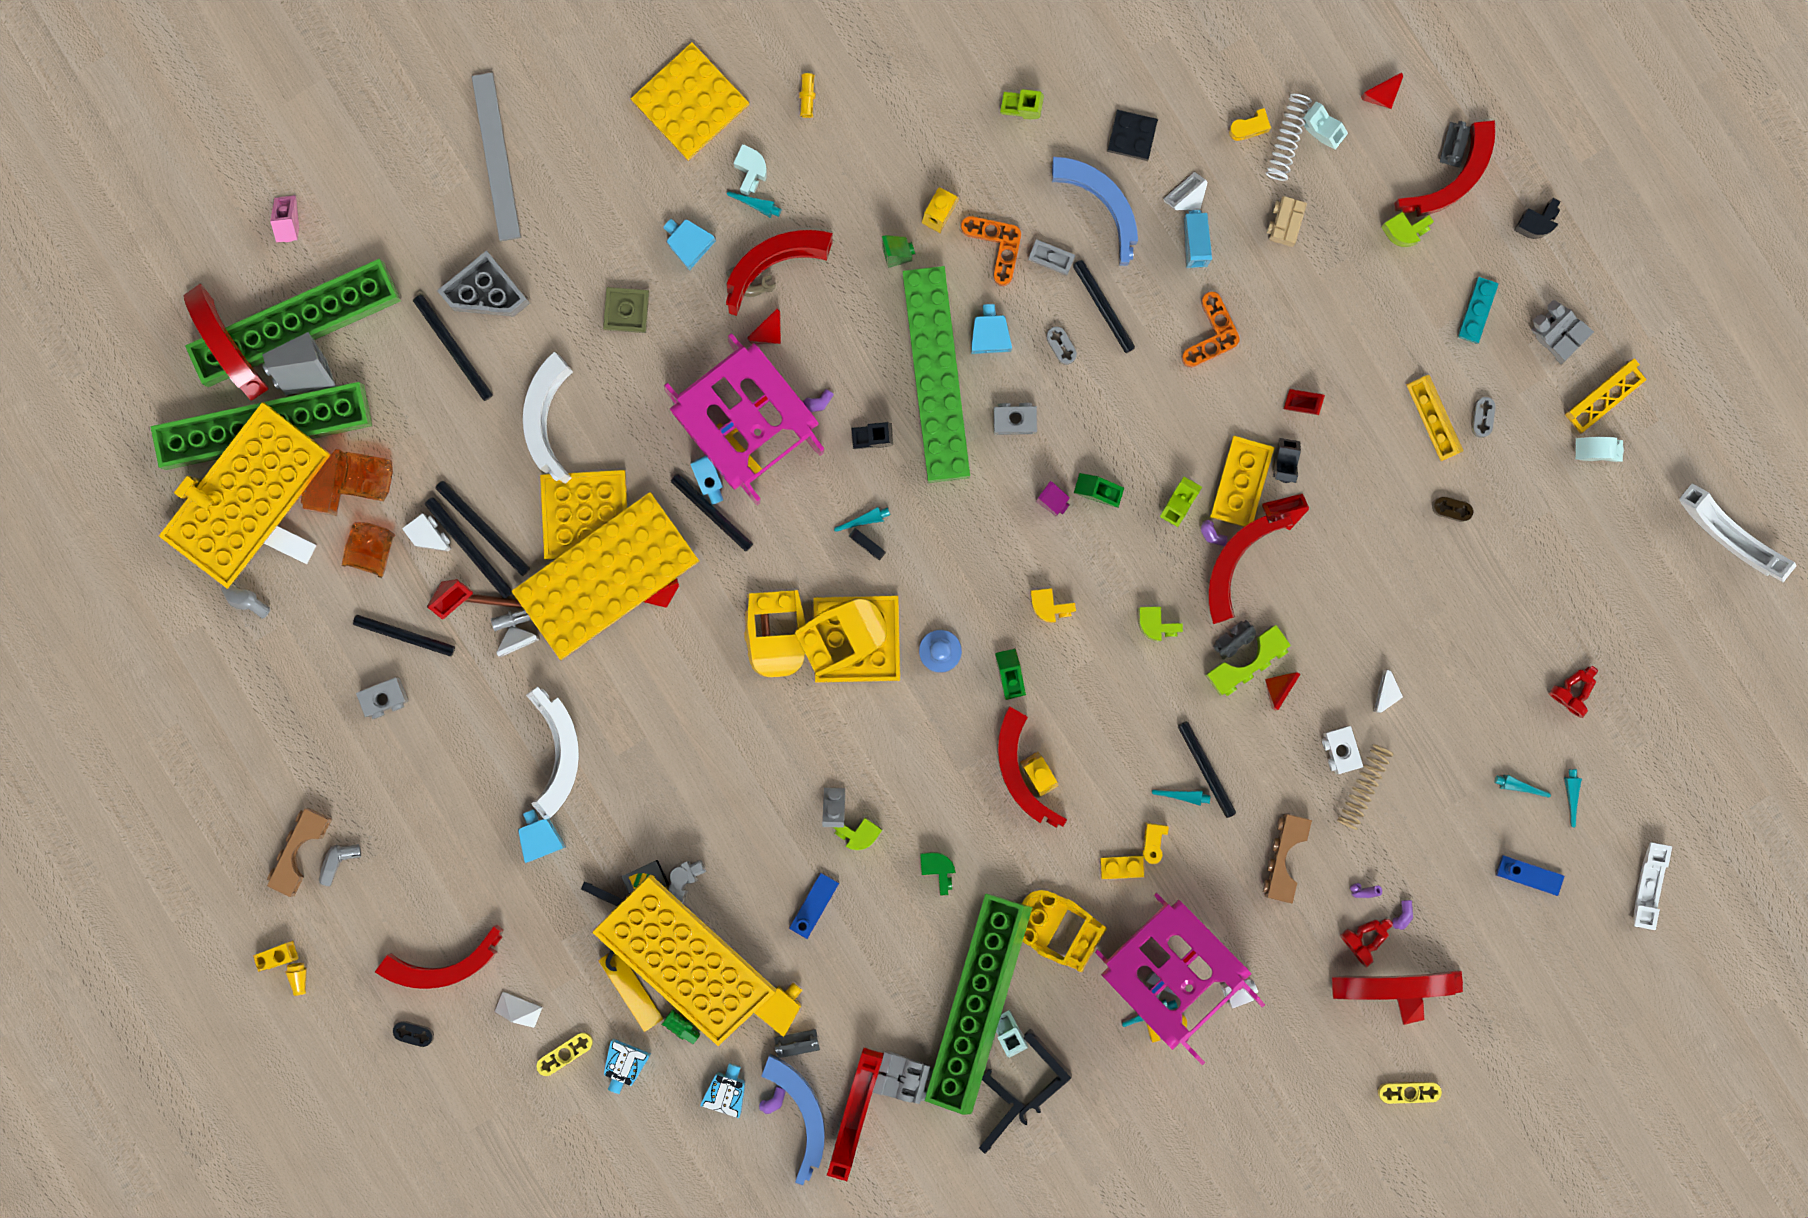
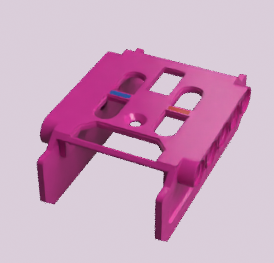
M730 333L728 335V343L734 350L732 354L679 395L668 382L664 384V390L674 403L669 408L672 414L734 490L741 487L756 505H759L761 499L749 483L804 440L807 441L819 456L824 454V447L812 432L819 423L755 343L746 349ZM723 377H725L742 399L731 409L727 408L711 388ZM744 379H752L764 394L753 403L740 387ZM769 401L782 417L781 423L777 426L770 425L758 411ZM711 405H718L730 419L720 429L716 427L707 415V408ZM735 428L738 429L748 442V448L744 452H737L724 437ZM755 429L761 430V434L759 436H756L754 434ZM782 429L793 430L800 440L758 473L754 474L748 467L749 455Z
M1156 892L1153 896L1163 907L1108 960L1098 949L1095 951L1099 958L1108 966L1101 975L1172 1050L1181 1043L1201 1065H1204L1205 1061L1186 1043L1189 1037L1242 988L1262 1008L1265 1004L1244 982L1251 975V972L1179 899L1170 906ZM1174 935L1180 936L1192 948L1182 959L1168 945L1170 937ZM1151 937L1171 956L1160 968H1157L1139 949ZM1198 956L1212 969L1211 977L1206 980L1200 979L1188 967ZM1144 965L1150 967L1160 978L1150 990L1137 976L1138 968ZM1214 982H1225L1232 991L1189 1031L1182 1024V1013ZM1187 985L1193 986V990L1191 992L1186 991ZM1167 986L1180 999V1006L1176 1010H1169L1156 997Z

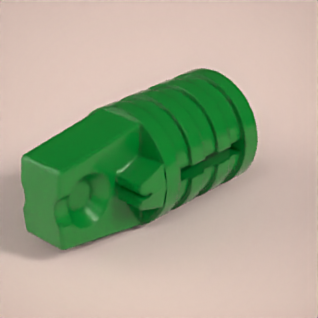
M673 1009L661 1024L678 1038L685 1039L691 1044H694L700 1036V1033L693 1027L694 1025Z

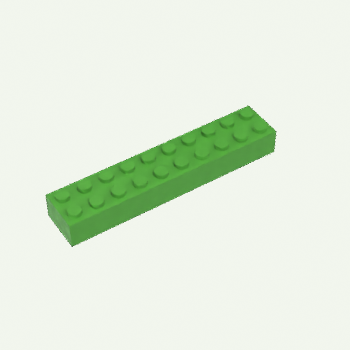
M377 259L225 328L250 365L256 367L265 363L262 354L309 332L313 340H316L401 302V299L385 263L381 259ZM203 338L185 345L203 385L209 388L230 378L216 360Z
M945 266L903 271L928 483L969 479L970 469Z
M360 382L264 402L311 439L373 426L365 386ZM261 403L150 426L158 467L163 470H170L219 459Z
M985 894L925 1097L926 1102L962 1115L972 1114L1032 907L996 895Z

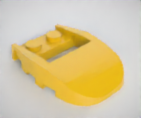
M798 590L747 594L748 609L745 613L744 638L752 668L756 673L764 677H782L796 673L801 668L805 657V652L796 634L756 637L754 615L796 612L797 629L805 625V617Z
M855 598L835 606L833 605L794 631L817 677L860 662L869 654L879 649L887 636L886 624L880 611L874 603L864 598ZM836 615L855 654L834 664L815 625Z
M1043 890L1030 893L1022 902V904L1032 907L1023 942L1044 958L1083 972L1107 928L1069 899ZM1069 910L1085 919V922L1064 957L1048 948V945Z

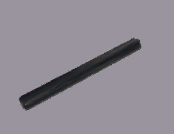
M421 294L413 299L414 304L483 401L489 400L493 396L492 392L427 300Z
M441 481L436 485L435 489L520 575L524 576L529 572L530 567L445 481Z
M433 497L429 498L425 502V506L503 598H508L512 594V589Z

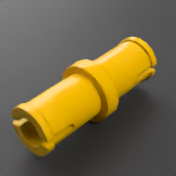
M804 73L801 75L802 84L801 92L799 93V98L801 99L800 117L812 118L813 100L816 98V93H814L815 75Z

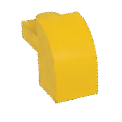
M1052 588L1030 591L1033 612L1044 622L1055 623V614H1059V618L1072 617L1071 613L1076 612L1075 603L1054 605Z

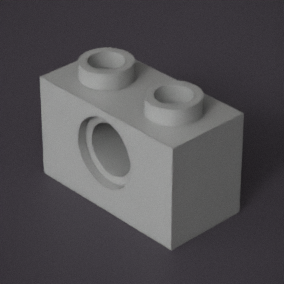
M1000 403L998 407H994V435L1037 433V406H1032V403H1020L1019 407H1011L1010 403ZM1016 413L1020 415L1021 421L1018 424H1013L1009 420L1011 414Z
M397 677L356 693L365 717H372V719L384 716V711L392 709L393 712L404 708V703L409 702L402 682ZM383 693L388 697V702L385 705L379 703V696Z

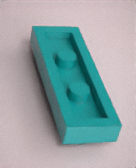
M1481 277L1477 278L1457 338L1475 344L1480 342L1499 283Z

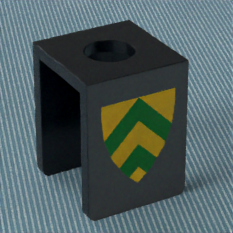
M658 860L621 876L629 894L650 874L664 887L669 885Z

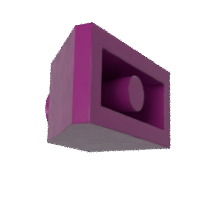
M1050 481L1036 502L1057 516L1059 513L1063 515L1070 506L1067 503L1070 497Z

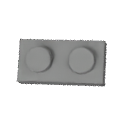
M1036 239L1028 260L1067 276L1075 255Z
M824 788L822 826L844 827L845 788Z

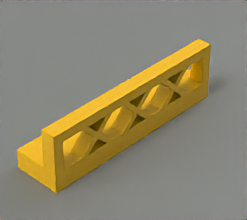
M1635 358L1628 361L1564 414L1580 434L1647 380L1637 369L1640 364ZM1631 372L1639 379L1634 385L1625 384L1626 376ZM1614 386L1621 387V393L1618 398L1609 397V391ZM1598 399L1605 400L1602 411H1593V403ZM1581 413H1589L1588 423L1582 427L1576 420V417Z

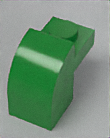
M920 853L921 874H939L940 896L949 895L948 890H952V877H947V874L956 873L952 861L942 853Z

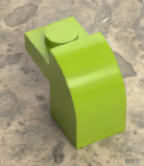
M1021 89L1020 93L1004 92L1000 113L1003 115L1020 116L1023 119H1039L1041 117L1044 95L1041 91Z
M1401 212L1385 222L1381 228L1388 239L1395 245L1411 247L1421 241L1419 236L1431 230L1429 226L1434 221L1428 215L1411 226L1404 213Z
M1183 477L1172 493L1160 517L1178 527L1202 489V486Z
M1161 607L1138 608L1139 628L1148 639L1160 642L1162 641V633H1165V637H1178V633L1183 632V623L1161 624Z
M864 818L856 832L845 824L844 827H832L836 830L834 834L843 840L846 837L850 839L846 847L852 850H863L870 847L883 830L866 818Z

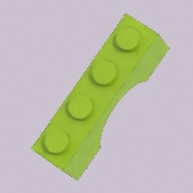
M1277 625L1272 626L1256 638L1258 650L1250 664L1238 668L1223 662L1205 675L1220 696L1223 694L1229 696L1237 690L1235 686L1241 681L1244 684L1254 678L1253 673L1260 669L1262 672L1272 665L1270 661L1273 658L1277 657L1280 659L1289 652L1287 648L1291 645Z

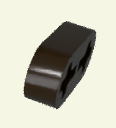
M1448 497L1437 498L1432 504L1433 512L1436 515L1459 522L1468 521L1474 513L1473 507L1469 503ZM1444 501L1445 506L1451 507V510L1445 509L1441 512L1440 507H1437V505ZM1464 506L1468 515L1462 518L1461 513L1456 512L1455 509H1462Z

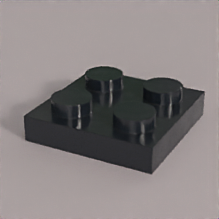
M1117 109L1107 152L1148 161L1158 119Z

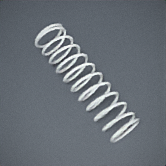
M1291 94L1290 101L1305 104L1308 109L1302 110L1291 105H1287V108L1303 112L1306 115L1305 111L1310 109L1308 103H1311L1312 100L1301 94ZM1292 96H1301L1310 101H1302ZM1285 113L1284 115L1292 119H1299L1303 124L1296 125L1288 121H1282V124L1297 127L1300 129V132L1294 133L1286 129L1279 130L1286 134L1295 135L1298 137V140L1292 141L1278 136L1277 139L1291 142L1296 147L1288 148L1280 144H1275V147L1289 150L1293 153V156H1286L1278 152H1272V154L1287 158L1291 163L1284 164L1276 160H1270L1273 164L1285 166L1288 168V171H1280L1268 167L1269 171L1266 172L1267 176L1281 181L1288 180V176L1285 173L1290 172L1288 165L1293 164L1290 158L1295 156L1293 150L1298 148L1295 142L1300 141L1298 134L1302 133L1300 127L1305 125V122L1302 120L1304 117H1298L1290 113ZM1268 173L1277 174L1286 179L1277 178L1269 175Z

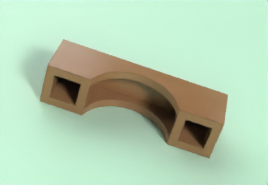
M310 808L299 812L295 821L297 822L295 830L289 832L286 838L288 844L285 850L282 849L278 854L277 861L279 862L267 877V880H269L268 887L288 897L296 895L304 878L297 867V852L306 841L322 839L332 821L331 818Z
M1284 814L1283 818H1279L1277 829L1280 830L1279 837L1275 838L1272 848L1275 851L1274 859L1269 861L1268 871L1270 876L1269 880H1265L1263 886L1265 897L1293 904L1297 882L1287 873L1285 859L1288 851L1294 845L1308 840L1312 820Z

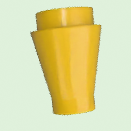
M304 963L287 965L285 973L293 995L305 994L307 968L304 967Z

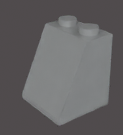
M309 332L262 354L265 362L262 364L264 371L268 376L272 375L275 387L277 389L281 388L285 395L336 387L327 359Z

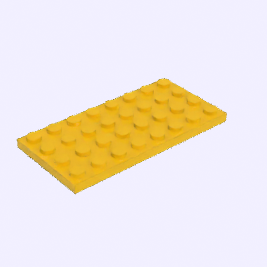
M262 402L197 486L199 490L214 500L211 507L205 511L188 498L160 533L159 537L228 589L332 455L270 406Z
M649 492L513 589L512 593L562 661L700 561L652 493Z
M651 874L592 932L717 1046L726 1040L776 992V988Z

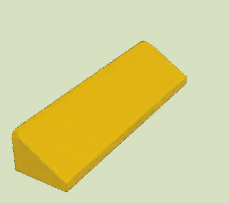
M1430 375L1423 376L1406 384L1440 461L1463 452V448Z
M608 953L598 961L643 1031L646 1032L664 1018L630 966L619 956L614 954L610 965L616 967L617 971H611L606 967L605 962L609 955Z

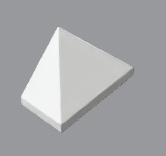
M1194 172L1163 200L1175 210H1200L1208 182Z
M510 626L496 653L499 657L505 656L540 640L538 635Z
M1384 670L1382 673L1373 711L1376 713L1383 712L1403 698L1394 676L1389 670Z
M502 992L495 1012L510 1022L534 1028L543 1007Z

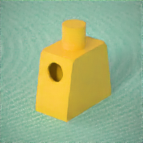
M939 187L924 213L922 224L941 233L960 198Z
M1039 752L1020 762L1040 797L1058 787L1057 780Z
M794 982L786 991L778 986L776 992L754 1013L784 1037L801 1008V1004L796 998L803 990Z

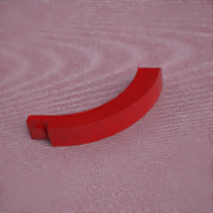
M1495 120L1474 122L1470 126L1468 158L1462 171L1451 184L1428 195L1399 198L1394 203L1395 211L1402 210L1403 213H1411L1416 209L1417 217L1426 216L1448 208L1466 195L1479 181L1489 164L1495 143Z
M819 230L790 231L773 236L752 248L737 263L726 283L728 293L726 305H728L729 314L738 315L748 287L768 267L793 258L807 257L827 261L833 244V233Z
M200 283L183 295L185 305L197 330L238 388L240 387L250 401L269 390L266 383L250 365L229 335L217 313L214 299Z
M1285 514L1272 518L1273 522L1271 523L1268 516L1256 519L1238 531L1222 549L1214 565L1209 585V608L1213 624L1235 618L1231 602V582L1234 570L1242 555L1253 543L1263 536L1294 525L1290 516L1285 517Z
M1009 706L1000 727L997 748L998 762L1003 781L1014 801L1031 818L1041 823L1045 816L1048 818L1046 822L1055 828L1058 825L1063 827L1067 819L1040 803L1025 785L1019 770L1017 751L1019 737L1028 717Z
M498 925L494 926L472 954L451 966L441 968L419 967L409 964L390 953L384 958L375 970V973L395 984L417 989L440 988L458 983L481 970L498 953L491 946L496 947L503 938L500 935L503 929Z
M1462 971L1403 976L1345 975L1332 977L1333 999L1348 1000L1441 997L1462 993L1463 979Z
M863 1047L826 1176L848 1181L884 1053Z

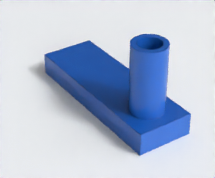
M1504 855L1501 857L1496 876L1556 896L1559 895L1565 877L1564 875Z
M820 873L789 929L808 939L839 883Z

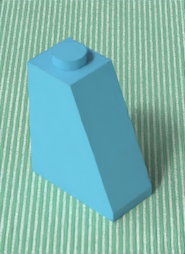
M1192 210L1184 217L1186 268L1208 267L1212 260L1207 213H1202L1201 210Z

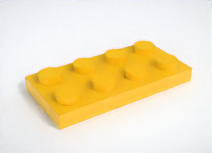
M1237 436L1232 437L1210 518L1245 527L1254 521L1274 447Z

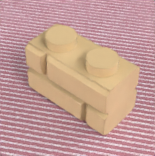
M1282 196L1280 202L1276 201L1273 208V213L1276 214L1274 222L1270 221L1267 233L1270 234L1269 240L1293 247L1297 240L1307 203Z

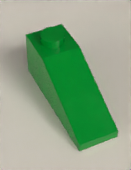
M882 236V249L888 268L912 261V255L915 254L912 242L908 243L906 237Z

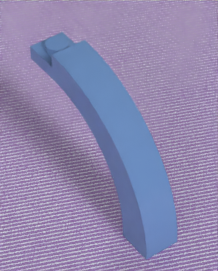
M1053 157L1052 182L1068 183L1081 187L1095 195L1107 207L1118 230L1119 266H1128L1130 260H1133V247H1130V245L1137 244L1138 234L1132 209L1124 194L1111 179L1096 168L1077 160Z
M770 1054L761 1077L782 1087L794 1099L804 1118L807 1146L795 1183L804 1185L805 1180H810L814 1170L810 1166L819 1168L823 1155L825 1126L822 1110L813 1089L805 1078L790 1064Z

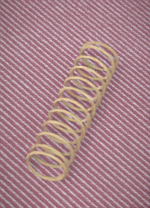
M1373 744V747L1387 754L1372 749L1370 751L1375 755L1379 756L1380 758H1382L1383 760H1385L1386 762H1382L1370 757L1366 758L1369 761L1376 764L1377 766H1379L1380 768H1382L1383 770L1363 764L1365 768L1372 771L1379 777H1375L1363 772L1359 773L1365 778L1375 783L1376 785L1356 779V782L1363 785L1372 792L1352 787L1353 790L1365 796L1367 799L1360 798L1349 794V797L1359 802L1364 807L1349 802H1345L1346 805L1353 808L1360 814L1353 813L1342 809V812L1347 814L1357 822L1345 819L1343 817H1338L1337 819L1338 822L1355 830H1358V828L1349 824L1348 822L1354 824H1361V822L1351 814L1364 817V814L1355 807L1361 809H1368V807L1358 799L1367 802L1372 801L1371 798H1369L1362 792L1368 794H1375V791L1367 785L1373 787H1378L1379 785L1370 777L1375 779H1382V776L1374 770L1385 772V768L1378 763H1390L1386 758H1384L1381 755L1387 757H1392L1394 755L1391 751L1375 744Z

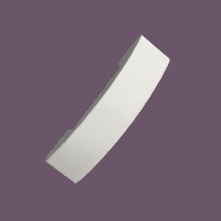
M279 526L276 527L264 543L305 564H308L317 546Z
M1652 842L1648 846L1636 893L1633 923L1635 927L1656 930L1660 911L1658 903L1665 868L1669 866L1672 846Z

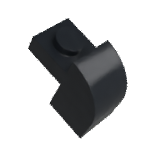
M1552 198L1548 201L1542 214L1528 208L1523 212L1514 231L1531 239L1545 237L1558 226V223L1552 220H1555L1560 212L1558 206L1561 201Z
M890 422L872 423L864 427L851 428L853 449L855 450L893 446L892 423Z
M1279 438L1273 467V477L1283 483L1297 482V465L1301 453L1300 441Z

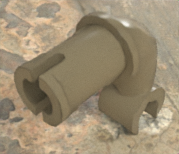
M735 267L730 268L726 272L728 277L730 276ZM764 276L760 284L750 285L744 296L755 297L765 291L772 292L776 287V282L769 286L766 282L771 280L772 276Z

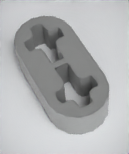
M1051 328L1047 333L1048 344L1061 364H1072L1077 355L1073 344L1062 328ZM1052 332L1062 335L1060 337L1061 345L1058 344L1057 340H1051ZM1062 347H1064L1067 352H1072L1070 356L1071 360H1068L1067 358L1063 359L1061 357L1063 355V350L1061 349Z
M1489 397L1479 399L1474 406L1472 432L1479 438L1490 435L1493 430L1495 403ZM1487 402L1486 405L1490 406V409L1486 410L1485 416H1483V408H1480V405ZM1482 419H1484V427H1487L1483 434L1480 429H1477V426L1482 424Z

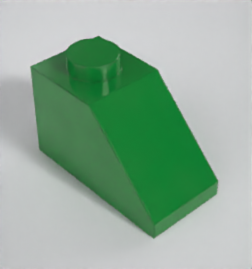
M1079 473L1074 493L1086 499L1119 508L1124 487L1099 476Z
M1016 649L995 653L1005 700L1025 696L1024 681Z

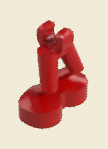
M1590 666L1584 671L1578 670L1564 681L1565 688L1554 685L1549 695L1555 701L1564 705L1573 715L1583 718L1588 712L1583 701L1588 699L1596 684V680L1593 677L1597 674L1598 669ZM1582 680L1584 686L1581 694L1578 697H1573L1571 686Z
M1374 919L1359 926L1357 934L1347 929L1340 934V937L1351 949L1358 961L1367 968L1374 962L1371 952L1377 950L1389 936L1387 930L1393 926V923L1390 919H1383L1381 922ZM1373 930L1378 933L1371 944L1367 946L1362 945L1363 933Z

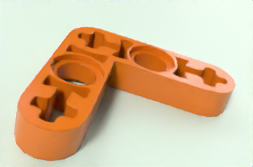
M973 216L966 217L961 223V230L965 236L1000 243L994 271V281L999 286H1007L1011 282L1021 239L1020 229L1011 224ZM973 222V226L980 227V223H983L982 235L978 234L979 229H972L969 232L965 225ZM987 226H995L997 234L995 236H988L985 233ZM1000 227L1004 228V233H1010L1011 230H1014V234L1018 235V237L1009 240V236L1002 235V239H1000ZM1003 251H1011L1013 259L1011 261H1004L1001 257ZM999 263L1004 266H1012L1011 269L1007 267L1006 275L1009 278H1005L1004 281H1000V277L997 276V274L1002 273L1003 266H999Z
M1216 292L1206 293L1201 302L1216 335L1184 351L1182 362L1187 367H1196L1234 349L1239 343V334L1221 297ZM1208 297L1217 300L1214 304L1216 310L1219 307L1221 308L1220 311L1215 312L1213 315L1210 313L1214 311L1212 305L1206 304ZM1216 316H1224L1226 324L1224 326L1216 325ZM1227 334L1230 337L1234 336L1233 345L1229 342L1222 345L1224 349L1221 350L1220 343L1216 339L1219 338V341L1222 342L1227 338ZM1207 343H1213L1216 346L1214 354L1206 353L1205 345ZM1200 347L1201 354L1205 358L1202 359V356L1200 355L1195 358V363H1193L1191 360L1187 361L1186 358L1189 356L1188 353L1191 352V354L1194 355L1199 352L1197 348Z

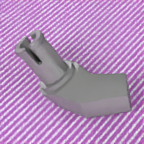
M234 583L228 589L222 586L221 590L232 607L240 610L249 609L261 619L265 618L270 612V607L256 599L257 597L254 592L240 589Z
M337 844L333 845L323 861L319 883L331 886L342 860L361 857L360 845L340 847Z

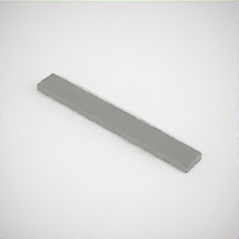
M493 73L472 76L499 240L501 242L521 238L494 75Z

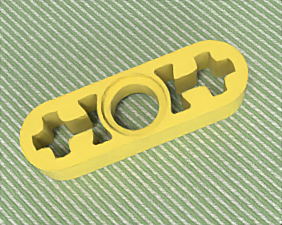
M581 1032L539 1059L536 1066L539 1074L549 1076L586 1053L593 1045L592 1036L586 1032ZM579 1037L582 1039L587 1038V1048L580 1046L576 1049L579 1053L575 1054L574 1048L569 1043L572 1042L573 1046L580 1042ZM562 1048L570 1050L571 1057L568 1060H562L559 1057V1051ZM554 1054L557 1062L550 1066L551 1071H548V1069L543 1070V1061L550 1062L554 1059L551 1056Z
M1434 1082L1384 1083L1378 1089L1379 1098L1388 1104L1436 1102L1442 1095L1440 1086ZM1419 1086H1421L1422 1091H1428L1430 1089V1086H1432V1088L1436 1090V1093H1434L1431 1098L1430 1095L1426 1093L1421 1094L1422 1098H1419ZM1397 1087H1400L1399 1095L1401 1099H1398L1397 1094L1390 1095L1389 1099H1387V1097L1383 1095V1092H1386L1387 1088H1389L1393 1092H1397ZM1407 1087L1415 1089V1096L1408 1099L1404 1096V1090Z

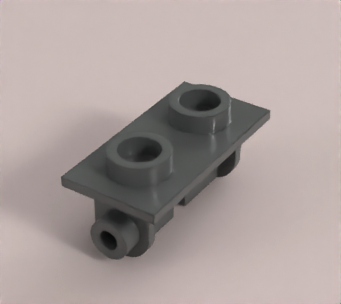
M1458 121V124L1450 122L1440 163L1460 168L1471 128L1466 126V122Z
M1247 620L1244 622L1240 621L1230 629L1234 637L1231 638L1225 633L1215 641L1216 644L1213 645V648L1220 653L1223 660L1234 656L1238 648L1244 644H1249L1254 639L1256 631L1254 626H1251Z
M816 1029L787 1034L784 1037H774L778 1058L820 1050Z

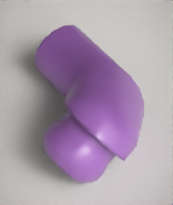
M825 389L820 398H806L803 403L810 412L822 411L826 408L834 394Z
M1211 520L1203 521L1201 532L1205 540L1209 543L1225 546L1228 536L1217 534L1213 527L1214 523Z
M1360 883L1350 886L1351 895L1355 898H1373L1382 895V888L1379 885L1363 889Z
M1412 900L1401 901L1402 914L1399 918L1396 917L1392 920L1395 929L1403 930L1413 920Z
M776 1086L773 1098L760 1102V1111H763L765 1114H771L781 1108L786 1091L782 1087Z

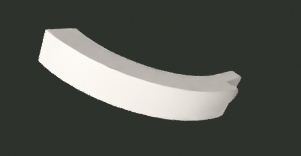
M554 352L541 365L529 386L523 409V430L529 452L539 469L545 473L549 472L554 480H560L566 484L571 479V476L559 463L551 449L547 435V416L554 394L573 371L562 357Z
M1692 483L1680 497L1679 501L1685 510L1709 535L1766 576L1771 575L1784 582L1795 569L1796 564L1794 561L1767 547L1730 519L1715 503L1709 492Z
M536 687L526 696L547 721L555 745V763L551 778L540 796L531 803L546 820L559 810L572 789L578 768L579 752L575 728L566 708L559 698L550 702L546 691Z

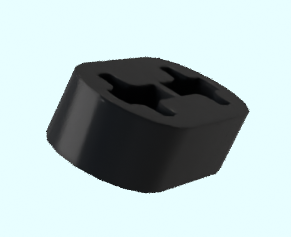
M856 528L850 533L849 537L880 561L886 554L881 547Z
M401 1021L393 1028V1036L401 1042L426 1047L434 1040L433 1031L422 1025ZM404 1025L406 1026L405 1030L412 1032V1034H405L402 1037L398 1028H402ZM425 1031L429 1040H425L423 1043L421 1038L415 1036V1034H422Z

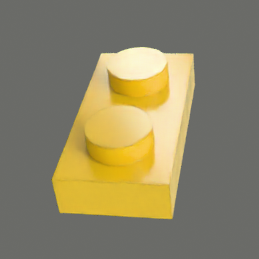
M1143 856L1100 858L1101 879L1144 877Z

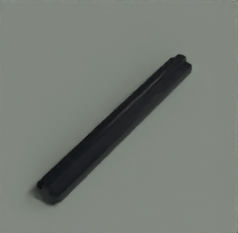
M1079 260L1073 265L1074 270L1124 352H1131L1135 349V345L1083 260Z
M676 474L671 479V483L744 551L747 552L753 546V543L679 474Z
M355 615L353 620L354 626L451 657L455 651V646L361 615Z
M1185 721L1179 724L1178 729L1225 817L1230 818L1234 816L1236 810L1189 722Z

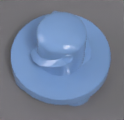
M936 630L927 634L919 648L922 663L934 672H947L953 669L958 664L962 654L961 644L957 637L945 630Z

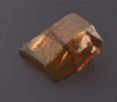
M346 452L345 469L341 489L338 490V493L384 502L389 493L392 480V461L385 458Z
M355 522L352 525L345 546L341 566L354 567L376 574L379 578H382L386 570L395 534L387 528L371 523Z

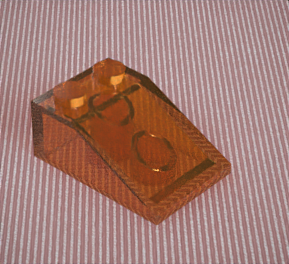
M338 449L334 450L308 484L306 492L302 493L301 504H303V509L337 516L349 454Z

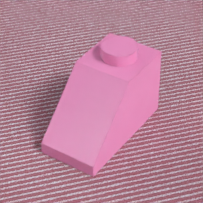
M296 196L274 198L270 222L276 242H292L298 239L299 221Z

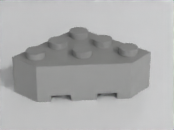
M487 250L437 290L454 311L514 317L530 304Z

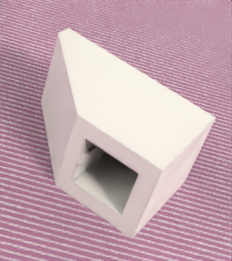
M421 514L402 528L417 547L441 551L451 550L448 545L450 540L444 532L439 533L436 529L438 524L431 515L428 517L425 514Z

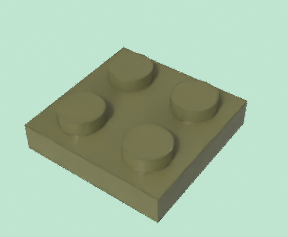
M607 287L603 329L606 331L646 333L649 290Z

